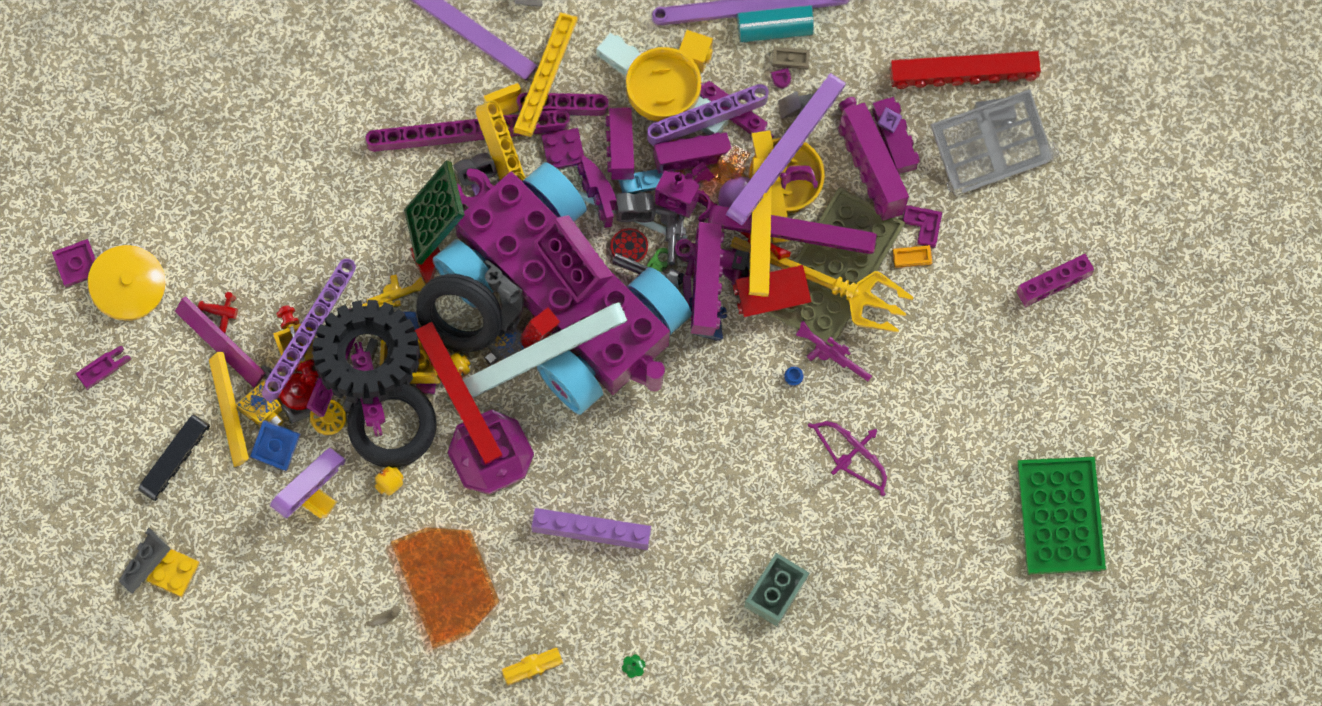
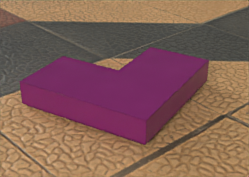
M906 205L902 221L907 225L920 227L917 245H930V247L936 248L943 212Z

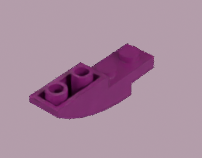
M581 156L577 170L579 176L582 175L583 191L587 192L588 198L593 197L595 205H598V217L600 221H603L604 228L612 227L614 218L612 210H615L616 205L614 191L601 170L587 157Z

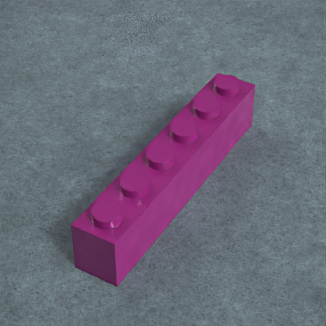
M699 222L696 229L690 330L692 334L713 336L715 330L719 329L720 318H717V312H720L721 301L718 300V295L721 294L722 283H719V277H722L723 272L720 260L723 259L724 249H721V243L724 242L725 235L724 232H721L722 224Z

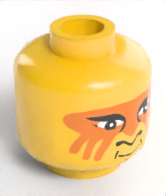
M454 353L450 356L462 378L470 373L469 365L471 362L466 355L461 356L459 353Z
M385 467L375 476L376 485L374 486L380 494L393 495L403 486L404 477L396 467Z

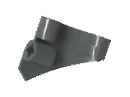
M484 260V264L489 269L485 279L492 291L498 292L501 298V329L505 333L510 334L517 328L524 307V294L496 266L488 260Z

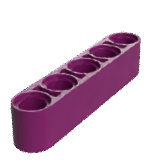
M528 92L521 93L517 97V109L519 112L523 106L521 103L525 101ZM549 93L546 100L548 105L543 107L542 111L565 110L569 113V116H603L608 112L609 101L602 94ZM564 102L567 106L560 107L558 104ZM584 103L586 104V106L579 107L577 106V104ZM602 103L605 106L602 108H598L596 104Z

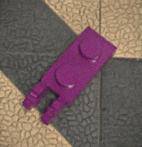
M122 346L116 347L109 353L106 352L76 372V376L86 390H89L131 360L129 355L123 356L116 362L113 360L114 357L124 351Z

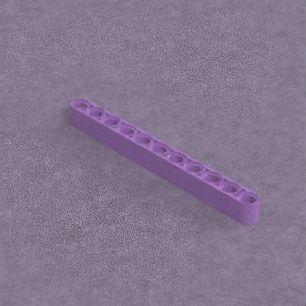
M831 73L828 75L730 206L726 216L740 225L745 223L762 200L764 193H767L840 95L846 85L844 81Z

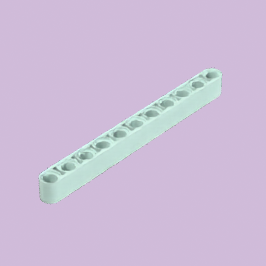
M620 303L613 304L469 376L463 381L472 398L625 323L627 318Z

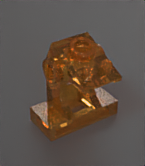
M734 145L726 155L722 154L718 162L711 169L712 174L715 176L712 180L724 185L725 182L730 180L724 174L731 177V179L747 177L743 174L746 169L743 165L751 154Z

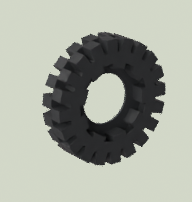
M361 300L352 302L353 308L348 309L345 304L337 308V316L330 313L325 318L326 325L320 324L316 331L318 338L314 337L313 358L319 379H322L323 385L328 390L332 388L333 395L340 399L345 395L348 402L357 404L358 398H362L363 404H373L374 397H378L380 402L388 400L389 392H392L395 396L403 391L402 384L404 383L408 386L413 380L412 372H417L420 348L414 325L410 319L406 320L405 313L400 309L394 312L393 305L385 302L382 307H379L377 300H368L367 306H362ZM364 334L380 337L388 348L387 358L384 363L378 368L369 371L353 368L347 362L345 356L346 348L350 341Z

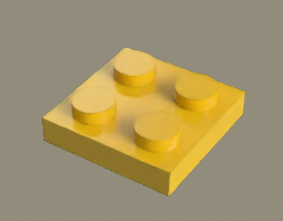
M171 549L148 575L146 581L179 597H183L200 562Z

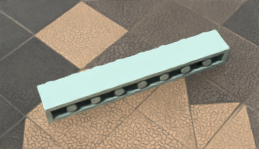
M609 33L597 48V56L625 76H627L632 62L640 55L634 46L627 45L620 36L613 35L612 33ZM699 97V100L694 108L709 103L711 101H709L706 98L703 99ZM710 113L703 114L705 117L712 116ZM692 119L687 120L692 124L695 123V121ZM729 119L701 129V131L707 135L717 132L721 133L728 125Z

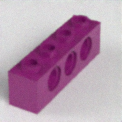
M1085 253L1020 284L1016 293L1026 308L1091 277L1095 269Z

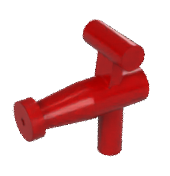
M231 292L225 293V305L208 304L204 301H199L198 308L202 312L205 311L222 317L219 329L226 333L229 318L236 319L238 308L230 307L231 302L236 300L235 295Z

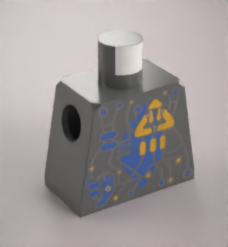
M501 329L497 338L488 346L491 352L484 359L489 365H493L499 359L503 360L525 349L520 342L522 334L517 329L510 334L505 333Z

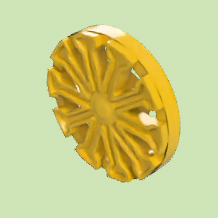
M332 399L324 417L314 419V415H318L312 411L310 412V423L319 434H336L344 427L346 422L344 408ZM339 408L340 411L335 413L334 411Z

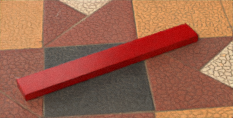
M430 322L416 329L417 338L485 465L503 457L433 323Z

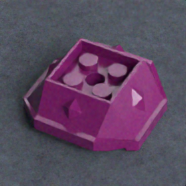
M492 409L481 415L503 457L485 465L463 423L456 425L447 452L464 488L489 495L525 479L534 457V452L518 420Z

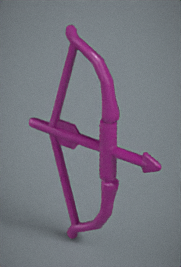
M829 421L816 424L808 423V427L816 431L837 464L831 471L832 475H835L842 469L878 489L882 496L886 495L884 492L887 482L885 469L877 457L864 447L872 437H876L877 429L868 431L869 434L859 442L851 435L850 431L837 423ZM830 426L835 428L847 439L854 449L848 455L843 454L837 459L818 427ZM858 451L879 469L882 476L881 487L847 468L852 463L851 458Z

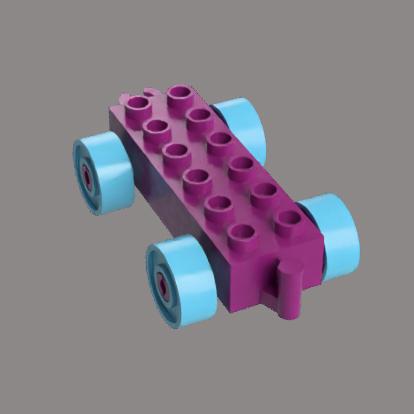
M547 162L540 165L523 181L511 171L495 186L490 183L488 177L480 170L468 169L467 179L470 182L476 183L480 190L476 196L467 197L463 194L462 188L457 183L465 216L455 226L458 239L453 240L433 258V263L440 275L461 274L469 276L481 282L483 286L485 285L493 293L494 291H492L485 279L489 269L483 261L488 260L506 278L522 290L524 306L535 317L549 307L560 321L553 334L613 304L620 303L627 318L625 323L538 365V372L551 391L570 410L579 415L585 412L603 395V390L598 381L612 395L618 392L630 380L646 386L650 391H659L663 386L665 367L660 361L656 362L653 359L669 346L670 335L687 321L692 314L688 303L678 289L659 271L648 267L627 287L613 274L612 278L601 289L577 303L533 244L536 238L555 218L569 215L573 222H575L587 211L584 200L573 184L557 168ZM461 297L467 304L476 308L471 302Z

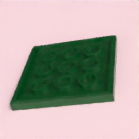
M448 160L441 165L404 209L415 261L420 265L425 262L465 216L453 165Z

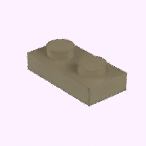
M773 47L772 67L809 70L810 50Z

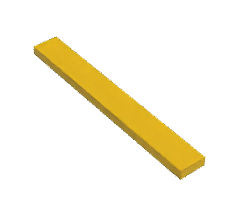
M559 13L516 121L514 133L532 137L576 26V16Z
M753 159L752 177L765 159ZM772 186L767 193H764L762 200L751 213L749 295L766 297L769 295Z

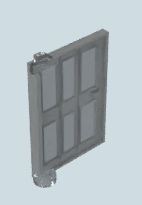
M1030 89L930 124L949 182L946 183L948 191L954 193L955 196L1043 165L1060 157L1056 143L1054 141H1047Z

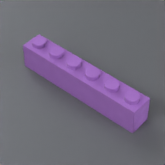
M535 508L532 532L648 550L651 526Z

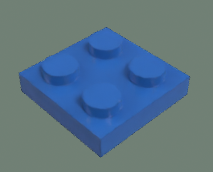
M264 420L250 457L287 471L300 434Z

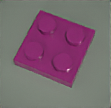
M578 128L541 134L547 163L557 169L580 164L581 156H584Z
M88 239L52 252L65 288L88 280L90 268L96 260Z

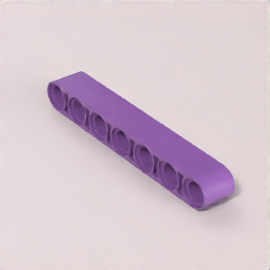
M757 84L653 123L648 127L647 140L653 146L660 142L667 143L760 108L767 103L768 88L763 84ZM761 93L764 97L759 98L756 94ZM745 100L747 103L740 104L738 101ZM727 106L729 110L724 111L721 107ZM710 113L712 116L705 117L703 114ZM692 119L695 123L689 124L686 121ZM676 126L678 129L670 130L669 127ZM657 132L660 136L654 137L651 134Z

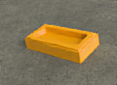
M930 245L892 249L894 268L932 265Z

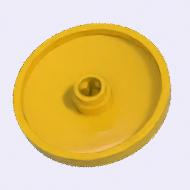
M132 245L116 246L103 252L92 264L88 275V291L95 306L105 315L123 321L137 320L151 313L159 305L165 291V274L159 261L145 249Z

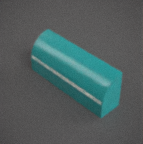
M812 5L737 13L740 43L814 34Z

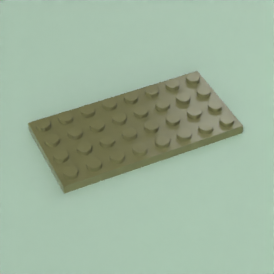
M839 187L818 223L876 233L874 254L805 243L794 262L835 279L842 277L843 282L849 280V285L852 283L857 284V282L872 272L878 271L903 229L905 222L896 217L882 221L880 215H877L874 205ZM808 279L806 280L811 303L767 312V314L797 330L800 329L801 322L804 321L812 333L830 346H833V344L827 342L828 338L832 337L834 341H837L851 317L850 303L846 300V295L841 298L840 293L834 295L831 289Z

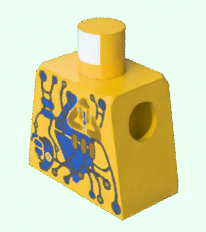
M265 381L261 382L236 404L239 412L260 427L264 420L279 426L284 422L278 416L282 411L278 400L268 401L262 396Z

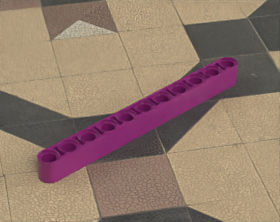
M565 110L542 111L533 135L567 130L570 125L569 113ZM519 114L503 116L506 125L510 126L508 130L511 137L524 136L514 133V127ZM478 119L371 130L366 134L365 138L367 148L372 152L485 140ZM558 119L566 120L564 123L557 122ZM546 121L547 124L540 125L538 124V122ZM465 129H471L472 132H471V133H465L464 130H465ZM447 131L454 132L452 135L445 134ZM428 133L435 134L433 137H427L426 135ZM415 135L416 138L408 139V136ZM391 137H396V138H398V139H397L396 141H394V142L389 141V139H390ZM372 139H378V140H379V141H378L377 143H375V144L370 143V141H371Z

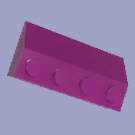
M569 215L555 218L533 242L577 303L601 289L613 276Z

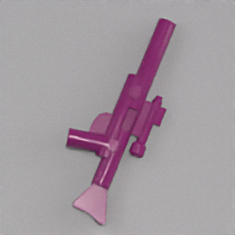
M804 321L801 322L796 336L807 338L816 344L815 349L807 355L810 361H813L816 357L822 360L830 358L843 368L848 367L867 382L871 379V374L845 357V354H851L848 351L849 347L844 344L841 346L832 337H829L827 340L828 343L833 344V346H830L812 333Z

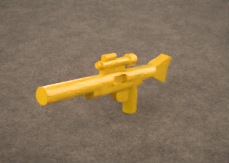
M391 275V284L384 287V293L367 299V303L368 300H377L379 307H382L384 302L393 305V307L401 306L400 300L394 303L392 302L393 300L421 291L425 284L420 277L413 285L401 289L397 275Z

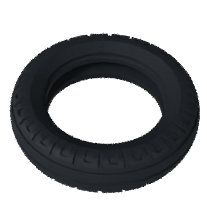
M461 274L437 276L426 283L418 295L416 313L421 327L432 322L447 349L457 352L482 350L497 338L501 330L502 311L495 295L485 285L483 286L481 282L469 276ZM444 295H455L468 300L481 313L483 327L476 331H463L450 326L438 314L435 306L436 299Z
M403 383V391L396 396L392 392L388 393V400H400L409 404L419 417L417 434L408 444L400 448L386 449L374 444L365 432V417L361 399L358 398L357 404H352L347 419L349 439L358 454L368 462L381 467L406 466L418 460L431 446L436 433V414L427 396L413 385L409 384L407 386Z

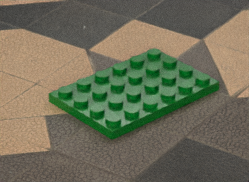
M1095 457L1018 460L1017 468L1027 575L1105 571L1106 561Z

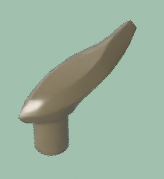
M393 606L392 609L384 611L373 620L366 622V625L375 626L388 623L398 617L401 609L398 606Z

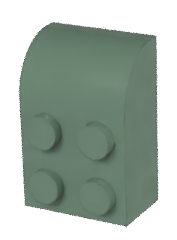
M775 553L747 597L744 607L778 627L805 584L809 572L780 554Z

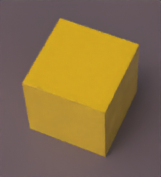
M686 30L679 50L687 54L695 62L699 72L703 73L706 64H709L711 60L713 38Z

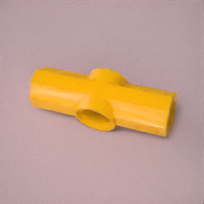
M556 647L538 655L526 656L521 659V662L503 668L502 673L509 686L527 678L532 679V676L537 674L542 675L544 671L562 665L563 661Z

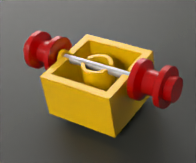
M289 305L280 307L276 313L277 318H282L283 320L280 326L284 330L273 333L281 356L301 325L299 324V319L293 317L295 308ZM305 327L308 331H313L312 328ZM296 342L297 345L304 346L303 343ZM313 342L294 371H302L303 375L300 377L301 382H306V384L316 382L319 377L317 371L313 370L315 365ZM287 357L289 361H295L292 357Z

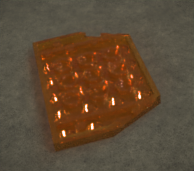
M426 527L391 541L392 548L433 649L470 635L499 604V598L471 530Z

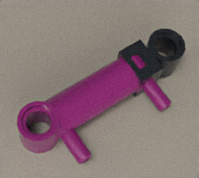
M682 239L676 243L675 251L681 261L688 262L685 275L692 276L694 272L695 243L688 239ZM683 248H690L687 254L681 253ZM724 249L720 266H723L724 269L733 270L734 274L731 285L736 284L735 280L740 279L741 275H747V271H750L749 252L740 250L734 252Z

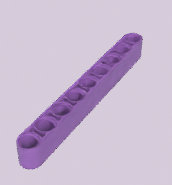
M351 259L340 261L267 378L262 389L264 399L274 401L284 389L313 342L314 337H316L319 325L324 324L325 318L330 314L350 282L356 269V265ZM342 268L349 270V272H344ZM333 283H338L340 287H336ZM324 298H329L331 302L326 301ZM315 312H319L322 316H317ZM305 327H310L313 331H308ZM296 342H301L304 346H299ZM287 357H292L295 361H289ZM277 372H283L285 376H280ZM268 387H273L276 391L272 392Z

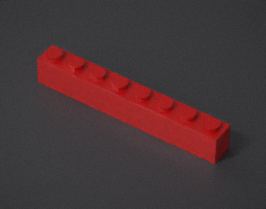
M1039 51L891 60L890 62L891 85L897 89H905L908 86L923 88L926 85L941 87L950 83L953 86H959L966 82L977 85L982 81H989L992 84L998 83L1000 80H1007L1008 82H1016L1018 79L1034 81L1041 74Z

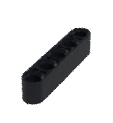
M194 414L191 415L143 479L138 491L153 501H157V496L160 492L163 493L169 484L168 481L180 470L181 467L179 466L191 455V450L204 437L202 435L206 430L210 429V424Z

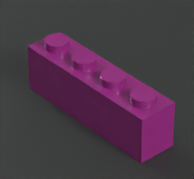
M894 97L872 103L871 110L876 124L886 107L901 115V106L899 102L895 101ZM901 118L894 133L878 126L882 140L898 173L902 174L916 170L920 159L918 153L913 150L912 136H908L906 131L908 129L906 120Z
M632 107L609 108V116H606V127H609L610 131H606V142H610V146H607V157H611V161H607V172H611V180L634 179Z
M717 132L708 136L678 139L674 142H660L654 145L653 158L659 174L664 173L665 170L670 172L693 168L702 161L705 165L731 161L733 151L727 132Z

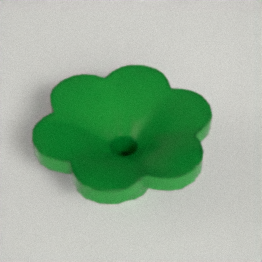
M634 654L631 657L626 656L624 658L621 670L627 673L629 678L644 674L646 662L639 655Z

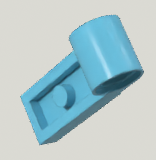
M657 169L634 173V179L619 180L622 193L631 194L653 191L656 189L663 173L658 174Z

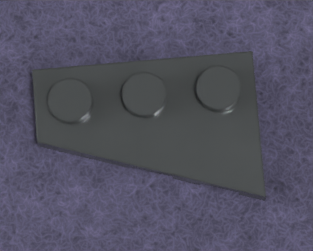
M149 527L146 531L147 537L145 541L139 543L137 547L139 551L135 559L130 560L119 580L132 594L171 550Z

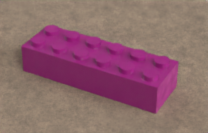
M865 102L844 108L838 131L840 136H843L845 139L847 151L852 154L854 166L859 169L862 183L866 184L869 198L873 199L877 215H880L882 221L903 215L909 199L908 192Z

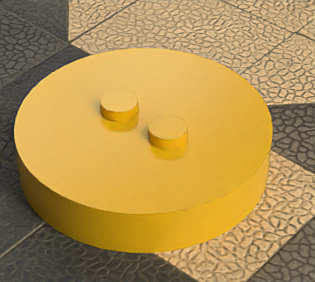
M669 47L649 49L640 54L628 69L626 76L628 100L640 115L649 120L659 122L693 109L700 97L701 75L695 62L680 50Z
M776 138L772 140L774 147L777 145L781 138ZM806 142L803 143L782 173H785L789 166H810L816 181H818V187L814 189L813 184L806 180H795L786 184V189L782 188L787 214L799 212L810 206L816 200L823 187L825 174L822 160L814 148ZM753 159L748 171V178L750 179L752 178Z

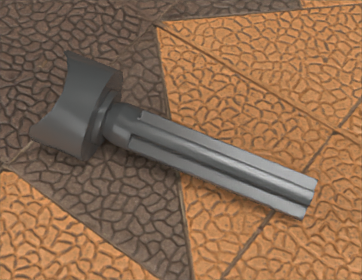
M615 254L612 261L613 264L639 275L648 268L643 264ZM672 268L667 275L660 271L677 289L679 288L678 285L682 284L683 277L685 276L684 273Z

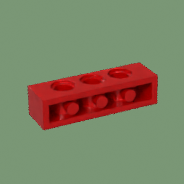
M549 307L528 323L520 337V342L524 348L551 336L560 324V321Z

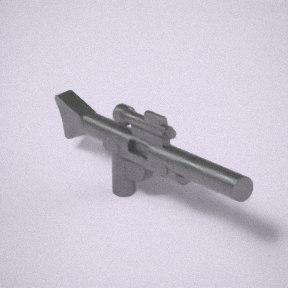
M655 206L656 214L661 215V223L666 225V241L668 242L667 264L672 266L675 265L676 235H679V238L686 235V228L683 227L685 217L679 215V220H677V213Z

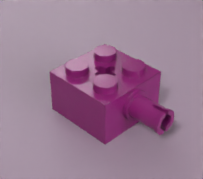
M665 170L655 189V204L690 218L699 200V184L692 179H685L683 174L680 176V172H668Z

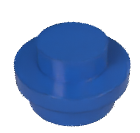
M790 367L785 371L784 378L789 385L796 386L803 381L804 374L800 368Z

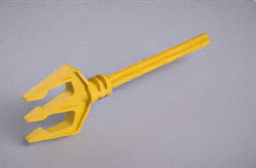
M734 236L730 247L749 252L750 254V243ZM770 251V264L782 269L802 265L787 258L778 260L773 252ZM803 265L806 279L831 289L834 295L840 293L841 298L846 295V300L850 303L851 317L854 325L899 332V329L888 321L879 324L862 317L865 306L885 309L893 315L906 316V313L896 305H889L871 293V290L877 283L896 290L899 298L914 300L912 295L881 272L874 271L857 282V284L852 283L849 285V280L843 282L842 277L835 279Z

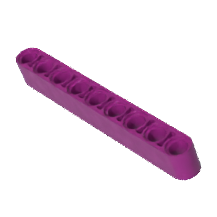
M710 206L708 223L722 224V229L751 233V215L743 225H740L726 216L730 207ZM771 215L770 237L874 254L876 233Z

